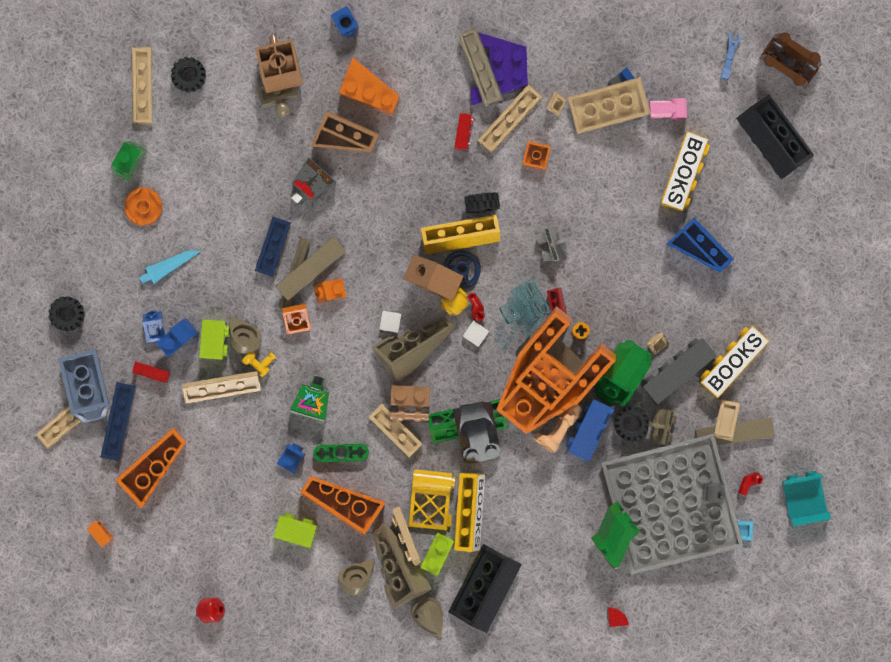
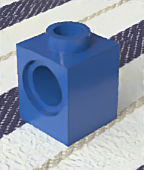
M348 6L331 14V18L342 38L345 36L349 38L357 33L356 30L359 29V26ZM344 19L351 21V25L347 28L340 25Z

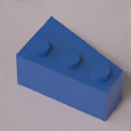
M695 217L666 243L718 272L724 270L734 260L730 253Z
M594 399L590 403L586 402L582 410L585 413L583 419H578L574 430L577 432L574 438L570 436L566 447L569 448L567 452L589 462L614 409Z

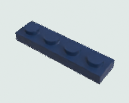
M116 382L100 456L102 458L116 461L121 459L136 390L134 385Z

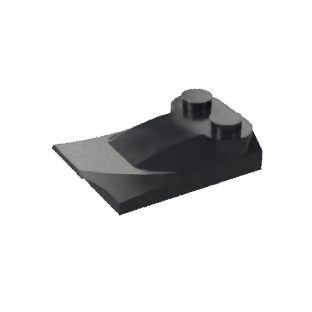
M491 401L462 405L459 408L453 409L463 460L467 463H478L497 458L501 454Z

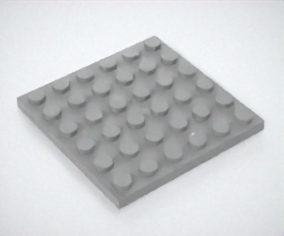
M714 434L602 462L612 504L618 501L624 509L622 513L627 512L633 520L630 524L634 523L640 531L638 535L631 539L625 552L631 575L744 547ZM705 482L725 484L723 503L706 502L704 500Z

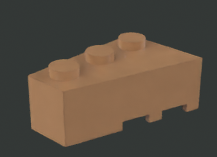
M326 111L311 147L373 152L381 134L335 113Z

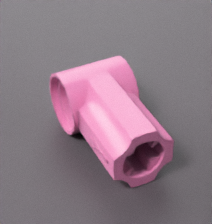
M687 99L650 101V118H670L672 120L688 118Z

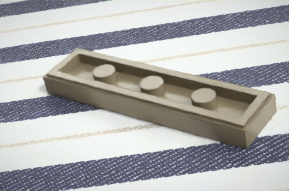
M477 28L459 34V39L484 105L488 106L503 100Z
M331 237L276 284L275 287L289 301L346 251L335 237Z
M772 418L736 423L733 441L715 438L717 445L775 437ZM716 426L695 429L697 438L714 434Z

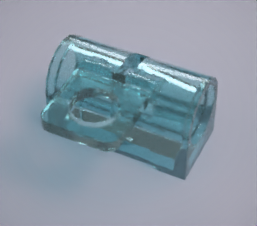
M533 278L510 290L514 300L499 307L507 324L523 316L527 323L531 324L552 312ZM506 308L512 311V318L507 315Z

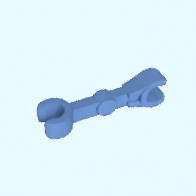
M732 32L728 35V52L720 77L722 80H728L730 76L734 51L741 40L740 34H738L737 41L731 39Z

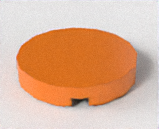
M137 188L131 191L126 197L124 210L128 219L141 226L156 222L163 210L160 196L149 188Z

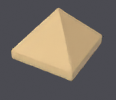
M554 92L547 101L546 109L559 117L567 99Z
M661 332L652 336L647 345L655 356L667 347L669 342Z

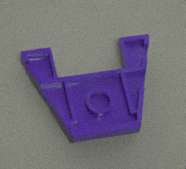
M479 33L484 48H489L490 65L501 94L527 86L526 46ZM471 87V105L483 102L478 87Z

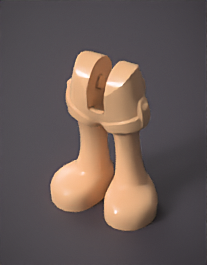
M577 404L566 409L563 413L559 414L557 425L549 435L536 434L533 439L546 450L555 453L568 428L573 426L575 421L580 418L582 413L581 406Z

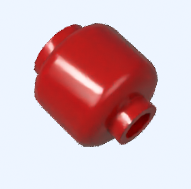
M203 598L196 607V615L203 623L219 622L224 617L225 606L219 598Z

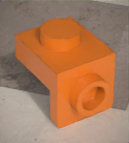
M343 278L314 285V294L318 303L347 297Z

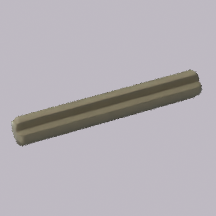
M300 238L290 272L305 261L310 245L309 239ZM282 295L279 309L282 310V308L290 307L293 297L287 301Z

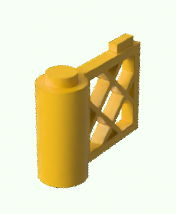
M414 469L408 527L447 530V526L451 527L452 515L448 514L451 488L455 489L456 477H452V473ZM416 493L424 494L428 498L421 506L415 501ZM438 495L446 496V503L440 508L433 501ZM429 502L437 509L430 516L422 509ZM420 510L426 519L422 523L413 522V515ZM438 512L444 517L443 525H436L431 520Z

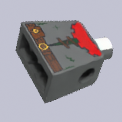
M308 157L292 182L297 191L290 198L298 205L306 197L311 202H314L335 186L336 181Z

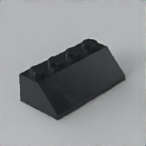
M770 95L749 107L736 118L781 180L814 156L813 152Z
M483 544L448 612L468 625L487 633L522 564Z

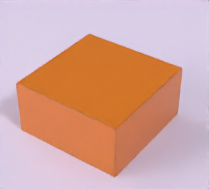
M527 141L522 165L546 170L551 146Z
M306 303L282 308L287 334L311 330Z
M100 520L95 521L86 528L101 547L106 546L114 539Z

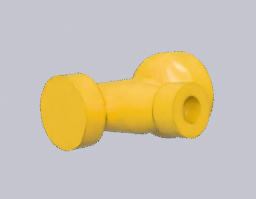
M254 352L248 353L241 362L245 365L250 364L260 373L259 376L263 378L270 370L268 366L276 356L270 352L260 363L255 359L256 355Z

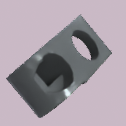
M705 482L704 500L706 502L723 503L725 484Z

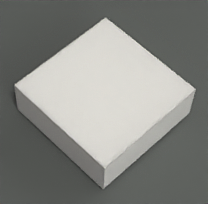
M382 311L379 330L398 333L402 314Z
M473 320L463 337L479 347L489 331Z

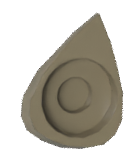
M230 316L229 332L233 348L239 353H250L257 350L261 346L262 335L260 331L254 326Z
M375 560L363 561L342 569L338 575L340 588L345 593L353 596L364 592L369 584Z
M433 597L418 601L411 609L413 620L427 632L441 638L443 612L439 601Z

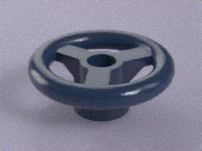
M468 251L453 252L446 258L443 264L444 267L463 276L464 283L459 285L461 289L471 287L480 277V262L474 254ZM456 257H468L465 261H459L455 265H450V262ZM473 261L475 265V274L473 278L469 280L467 274L470 270L469 265ZM464 266L466 270L460 273L458 268Z

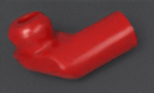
M471 293L467 298L472 305V317L476 321H483L485 318L484 306L476 293Z
M755 472L744 476L738 493L747 496L751 486L759 485L763 482V476Z

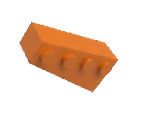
M173 426L116 477L115 481L141 509L185 445L186 439Z
M310 476L300 491L302 496L363 536L386 503Z

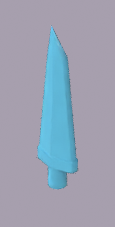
M186 251L145 268L147 273L139 278L143 284L149 280H152L153 284H155L201 251Z

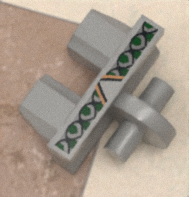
M554 227L544 228L543 232L536 235L539 245L548 243L549 250L542 252L544 262L564 260L562 251L567 250L565 243L570 241L569 237L563 238L562 232L556 233Z

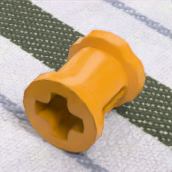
M579 322L572 328V334L578 340L585 339L590 333L589 326L584 322ZM579 326H582V329H586V332L583 333V336H580L579 333H576V330L579 329Z

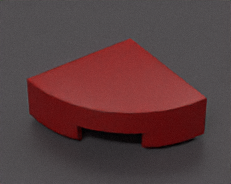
M608 607L609 627L629 625L628 619L623 612L616 608Z

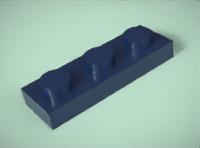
M272 217L255 268L256 272L271 277L274 276L291 222Z

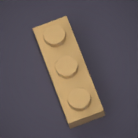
M383 404L369 416L409 458L422 445L398 419H390V411Z
M401 508L392 509L394 516H391L395 527L399 526L401 533L398 536L401 543L407 546L408 550L405 551L408 561H412L415 566L422 564Z

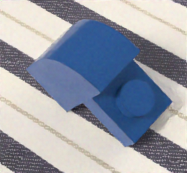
M185 318L172 327L156 344L167 357H170L183 345H187L194 339L199 332Z

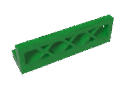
M500 399L491 401L492 408L498 406ZM453 409L429 414L428 424L433 444L459 438L456 422L451 419L454 416ZM498 411L493 412L496 429L508 428L506 417ZM432 420H443L440 424H432Z

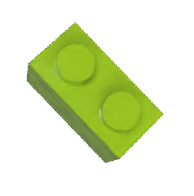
M202 319L199 358L224 360V356H228V345H225L226 337H229L230 326L227 325L226 321Z
M286 512L284 515H280L273 538L311 548L318 526L314 524V520L303 518V521L295 519L296 515Z
M437 532L420 568L438 576L455 540Z

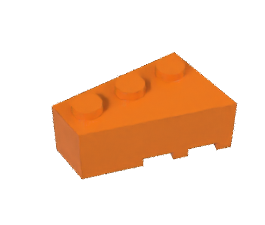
M352 57L339 90V95L393 116L400 99L399 95Z

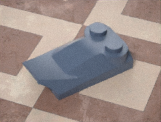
M97 350L59 358L71 415L76 416L83 423L105 418L110 405Z

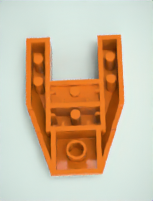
M557 306L519 352L496 409L526 434L546 423L554 416L563 413L573 405H577L616 361V354L602 343L575 373L571 372L550 355L547 350L571 323V318Z

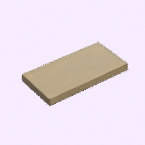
M641 77L567 97L577 134L651 114Z

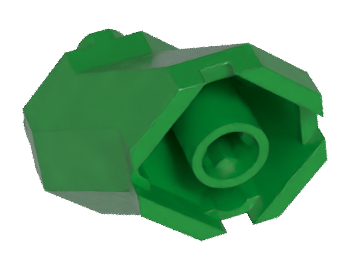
M626 340L624 343L620 342L615 347L613 353L616 354V361L592 387L593 389L596 388V396L609 405L620 403L619 406H624L630 400L652 364L651 353L639 347L631 340Z
M618 501L607 509L597 534L591 537L596 547L601 551L613 569L621 564L631 539L640 533L634 523L630 524L633 520L628 513H622L624 509Z

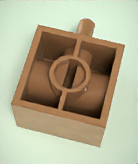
M272 35L269 38L270 45L255 48L266 93L304 85L293 39L278 42L277 36Z
M413 255L403 279L430 293L453 301L463 276L436 262Z

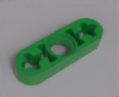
M361 443L319 445L313 451V456L318 462L363 461L369 455L368 447ZM352 446V451L362 447V450H366V454H363L362 458H359L358 454H352L353 459H349L350 450L348 447ZM329 447H333L332 455L334 459H330V455L324 456V459L317 456L320 448H323L325 452H330ZM339 447H343L347 451V455L343 459L336 456V450Z

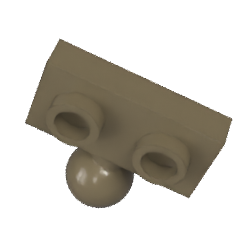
M264 86L256 88L262 108L277 103L275 112L279 117H286L290 113V106L284 101L299 97L296 87L266 93Z

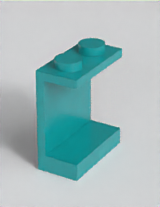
M816 471L805 472L803 477H798L797 474L786 476L787 480H782L791 526L794 527L831 519L830 512L827 511L821 482L822 474H817Z

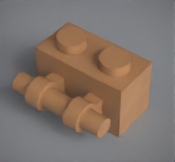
M391 385V407H398V412L390 411V419H398V421L415 420V422H421V420L429 421V413H421V409H429L430 387ZM404 408H416V411L404 412Z

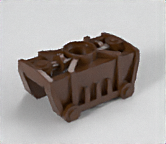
M787 32L775 34L759 57V60L764 61L763 63L767 67L775 68L793 80L796 86H802L803 89L807 88L822 65L819 53L810 52L792 40ZM775 41L783 46L784 53L782 51L778 53L772 42ZM774 54L777 58L775 59L770 55ZM787 57H791L795 61L794 66L791 68L784 64V60ZM807 62L816 69L815 71L804 70L802 68L803 65L800 63Z

